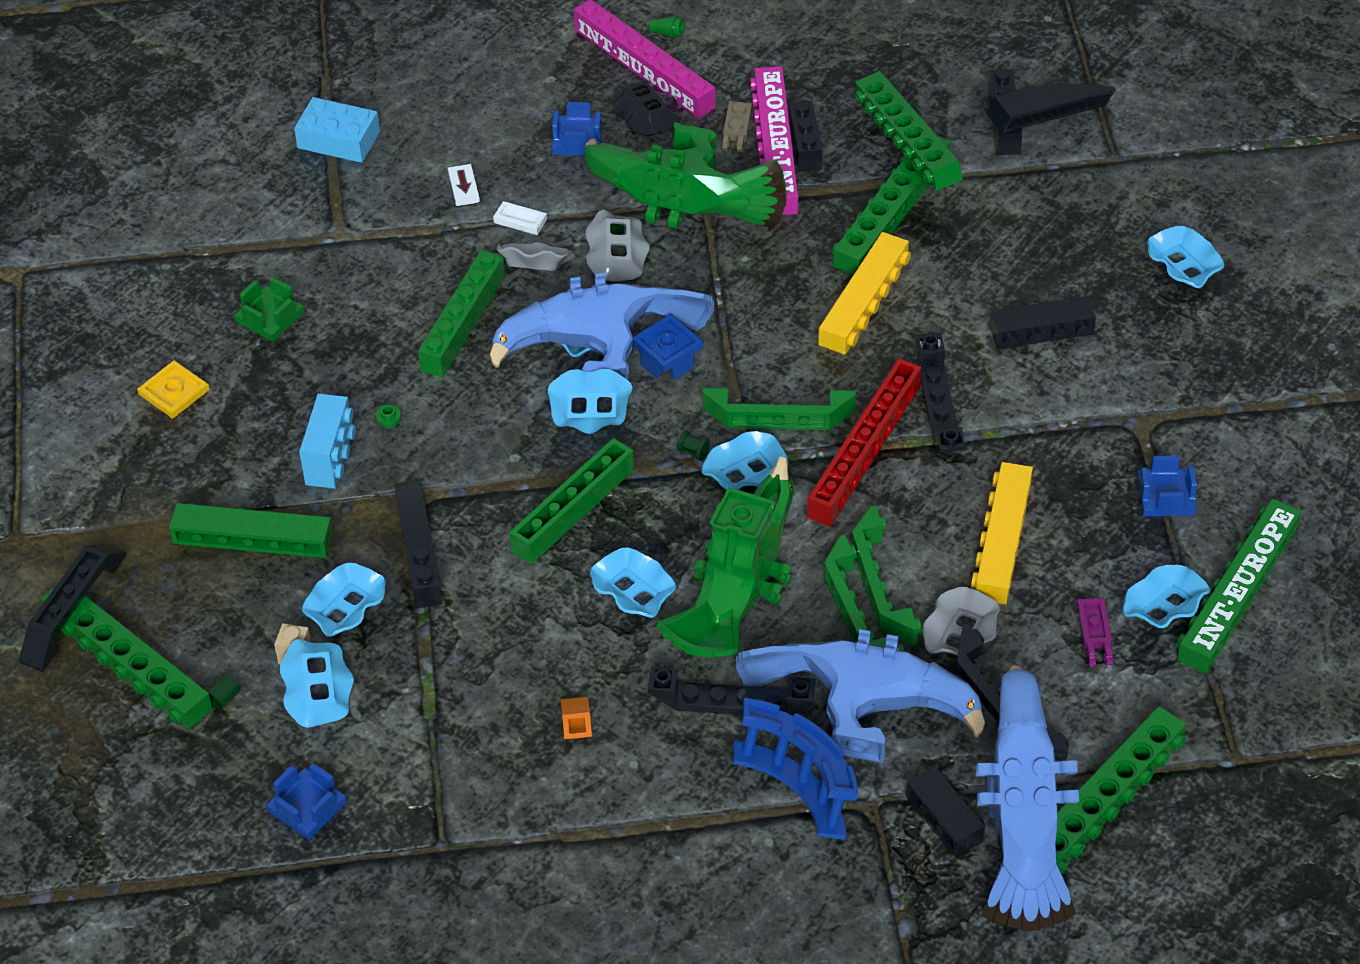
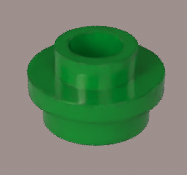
M392 404L383 405L376 411V420L384 428L395 427L401 419L400 409Z

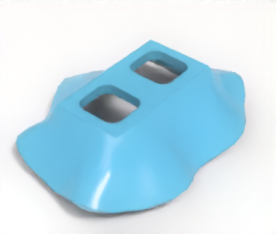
M1185 226L1171 227L1151 236L1147 241L1149 256L1153 260L1165 264L1170 277L1195 288H1201L1212 274L1224 268V261L1213 245L1191 228ZM1180 253L1185 259L1178 263H1173L1168 256ZM1194 267L1201 274L1189 278L1183 271Z
M578 369L569 370L553 380L548 387L553 421L559 427L570 426L587 434L594 433L608 425H621L625 420L628 398L632 392V384L626 378L610 369H600L593 372H585ZM599 397H611V411L598 412L597 399ZM586 398V411L583 413H573L571 411L572 399Z
M745 432L735 439L713 448L702 465V474L713 477L725 490L728 487L736 490L750 485L758 487L773 470L779 457H784L787 461L788 458L781 444L773 435L761 432ZM760 460L766 466V469L756 473L753 472L748 464ZM733 471H739L745 479L732 483L726 475Z
M621 548L612 552L596 563L590 570L592 583L596 591L604 595H613L617 606L622 611L630 614H640L649 618H653L658 614L661 604L677 587L673 578L659 562L631 548ZM623 577H628L634 582L627 590H621L615 583ZM643 591L653 596L645 605H640L634 600Z
M345 563L335 568L316 583L302 605V612L313 619L326 636H334L344 630L358 626L363 620L365 609L373 607L383 600L386 580L382 575L356 563ZM351 592H356L364 597L357 605H352L344 600ZM334 609L347 614L339 623L327 617Z
M1160 566L1127 590L1124 597L1123 614L1126 617L1144 619L1159 629L1165 628L1173 619L1194 616L1201 598L1210 592V588L1205 580L1186 566ZM1172 594H1178L1186 600L1180 605L1175 606L1166 599ZM1155 608H1159L1167 613V615L1161 620H1156L1148 615V613Z
M302 639L294 640L280 664V674L286 684L283 702L288 713L298 724L307 728L338 721L347 716L349 713V695L354 678L344 663L341 647L334 643H311ZM310 658H323L325 660V672L310 673L307 660ZM326 684L329 697L327 699L313 700L310 687L312 685Z

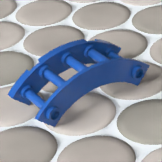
M744 697L742 725L748 726L745 742L734 740L733 764L764 772L790 787L810 810L815 821L817 837L846 840V827L841 811L844 800H857L858 787L852 766H848L843 758L844 752L826 732L797 713L792 716L780 711V706L773 703ZM759 729L779 736L775 751L755 745ZM789 742L804 752L801 764L786 756ZM813 763L817 766L823 777L822 782L811 773Z

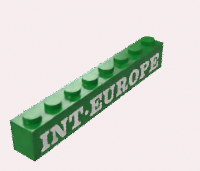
M1275 499L1271 500L1267 508L1264 506L1261 508L1257 517V524H1251L1246 534L1247 540L1245 543L1240 542L1234 554L1235 558L1233 561L1229 560L1227 562L1222 579H1216L1211 590L1212 595L1204 598L1200 606V614L1198 616L1194 615L1189 623L1188 633L1181 634L1176 648L1179 649L1177 661L1205 674L1209 672L1298 529L1302 511Z

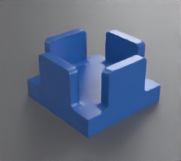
M567 102L566 116H560L559 111H554L552 152L553 155H584L586 142L595 138L598 143H601L603 117L601 112H596V116H591L590 103Z
M672 314L632 337L633 346L640 351L642 367L655 378L661 376L660 370L665 373L670 369L671 376L674 379L679 378L693 369V355L703 349V341Z
M1178 455L1154 456L1151 469L1147 470V467L1138 470L1137 482L1143 517L1196 515L1195 495L1197 481L1194 466L1178 469Z
M312 763L309 766V771L304 768L299 774L297 768L290 766L274 782L276 795L266 807L269 813L310 840L347 803L345 795L336 790L333 776Z

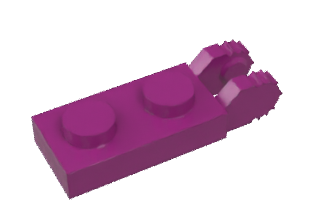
M1077 599V611L1088 665H1096V648H1103L1105 665H1112V637L1105 599Z

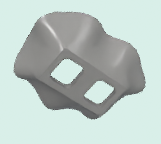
M600 210L586 229V238L590 246L586 256L588 266L594 274L605 273V281H625L640 277L643 274L644 261L650 247L643 237L641 221L634 217L616 216L607 210ZM624 224L626 226V234H611L610 225ZM611 246H625L627 255L624 257L612 256Z
M540 242L532 244L510 243L502 246L499 243L496 248L505 258L509 267L555 271L565 262L576 258V255L571 250L548 246Z
M956 587L944 592L936 599L935 610L925 619L922 625L924 642L929 653L949 652L958 655L959 649L947 645L946 642L950 636L961 638L962 627L957 625L959 618L965 616L975 620L976 623L972 629L976 628L983 636L984 643L996 637L997 615L1000 612V606L992 598L977 590L967 587Z

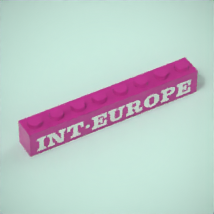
M587 0L573 9L574 26L578 33L648 83L655 84L660 92L673 95L676 103L692 115L700 119L716 108L715 87L599 4L593 0Z
M782 66L755 68V77L750 78L751 92L755 91V93H752V105L757 107V109H754V123H759L756 126V140H761V142H757L758 156H763V158H759V165L775 159L778 161L783 169L787 190V202L782 215L798 214V192Z

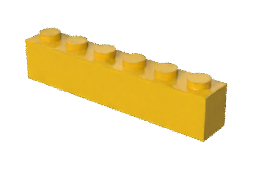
M884 232L880 234L819 327V346L846 355L850 347L856 345L859 333L867 328L872 313L876 314L881 299L887 297L890 285L893 281L896 282L898 280L903 265L906 266L911 257V252L908 251L909 241Z
M1005 462L1001 463L1000 472L994 473L992 487H996V492H990L988 507H992V511H986L984 527H988L987 532L982 531L980 547H984L983 552L977 553L975 567L979 568V573H973L971 588H975L999 604L1007 605L1031 486L1033 467Z

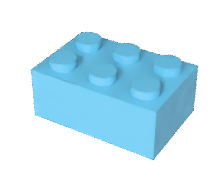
M312 97L294 127L297 148L363 163L380 133L377 111Z
M326 394L317 395L299 451L305 485L336 489L338 479L343 477L344 459L349 458L350 440H354L356 434V426L352 424L353 408L349 407L348 397Z

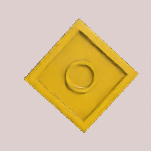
M175 360L137 388L138 394L172 419L210 390L208 383Z

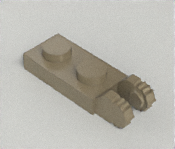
M729 101L723 131V150L728 151L730 141H737V152L743 151L744 142L747 141L752 103Z

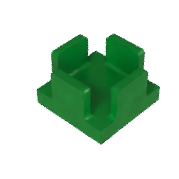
M272 278L270 280L271 288L265 286L261 289L260 283L254 280L240 293L242 307L234 315L235 322L274 342L305 312L304 305L294 300L292 287L284 282Z

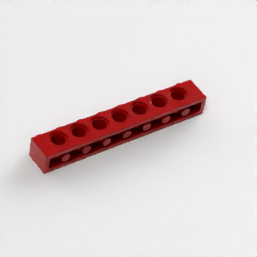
M898 358L809 495L807 503L808 519L829 527L833 525L920 389L921 366Z

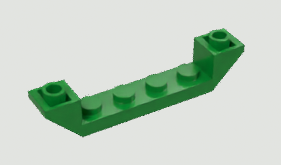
M703 388V409L727 428L830 430L855 412L856 391L830 390V406L728 404V388Z
M871 506L852 531V543L857 552V559L855 560L878 629L886 634L898 636L899 640L915 646L918 642V634L922 633L920 620L918 617H914L911 608L893 611L891 601H886L885 582L884 580H879L878 562L876 559L873 560L871 556L873 554L872 544L882 542V533L886 531L884 516H879L877 507Z
M841 535L824 562V580L853 642L856 643L858 641L859 629L871 631L869 643L872 646L884 648L887 637L875 640L873 631L871 629L868 630L865 625L866 619L862 609H858L856 606L854 591L848 589L846 585L845 573L854 571V559H857V552L854 544H849L846 535ZM897 644V648L905 652L902 644Z

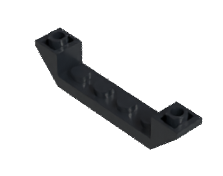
M942 334L916 335L918 366L922 367L921 387L934 450L938 452L965 450L963 432L961 427H957L944 366L945 348Z
M104 543L88 545L83 548L28 623L19 657L20 664L41 672L45 670L57 653L54 643L57 633L101 572L104 570L114 574L127 556L126 551Z
M966 623L962 626L956 672L963 681L971 686L979 696L980 702L999 724L1000 692L993 682H987L983 677L981 667L976 661H973L983 654L984 638L976 628L972 629ZM1051 726L1047 729V732L1054 746L1055 760L1064 761L1068 757L1069 743L1061 732L1057 733Z
M650 667L648 693L676 711L742 715V704L745 697L773 703L780 706V711L793 715L814 704L816 679L788 677L787 689L678 682V669Z

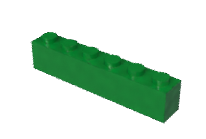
M484 250L479 252L418 350L421 372L444 378L505 278L504 257L502 255Z
M614 438L609 441L509 532L511 552L532 565L634 471L633 450Z
M177 503L169 526L173 544L327 558L333 538L331 517Z

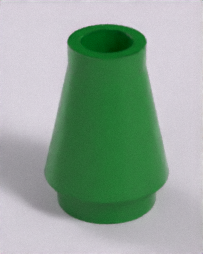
M678 16L651 19L650 21L651 33L675 39L678 36L682 37L684 34V19Z

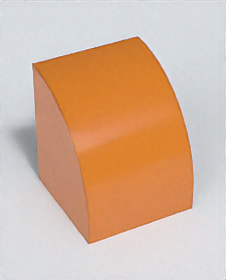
M588 697L561 699L564 739L592 737Z

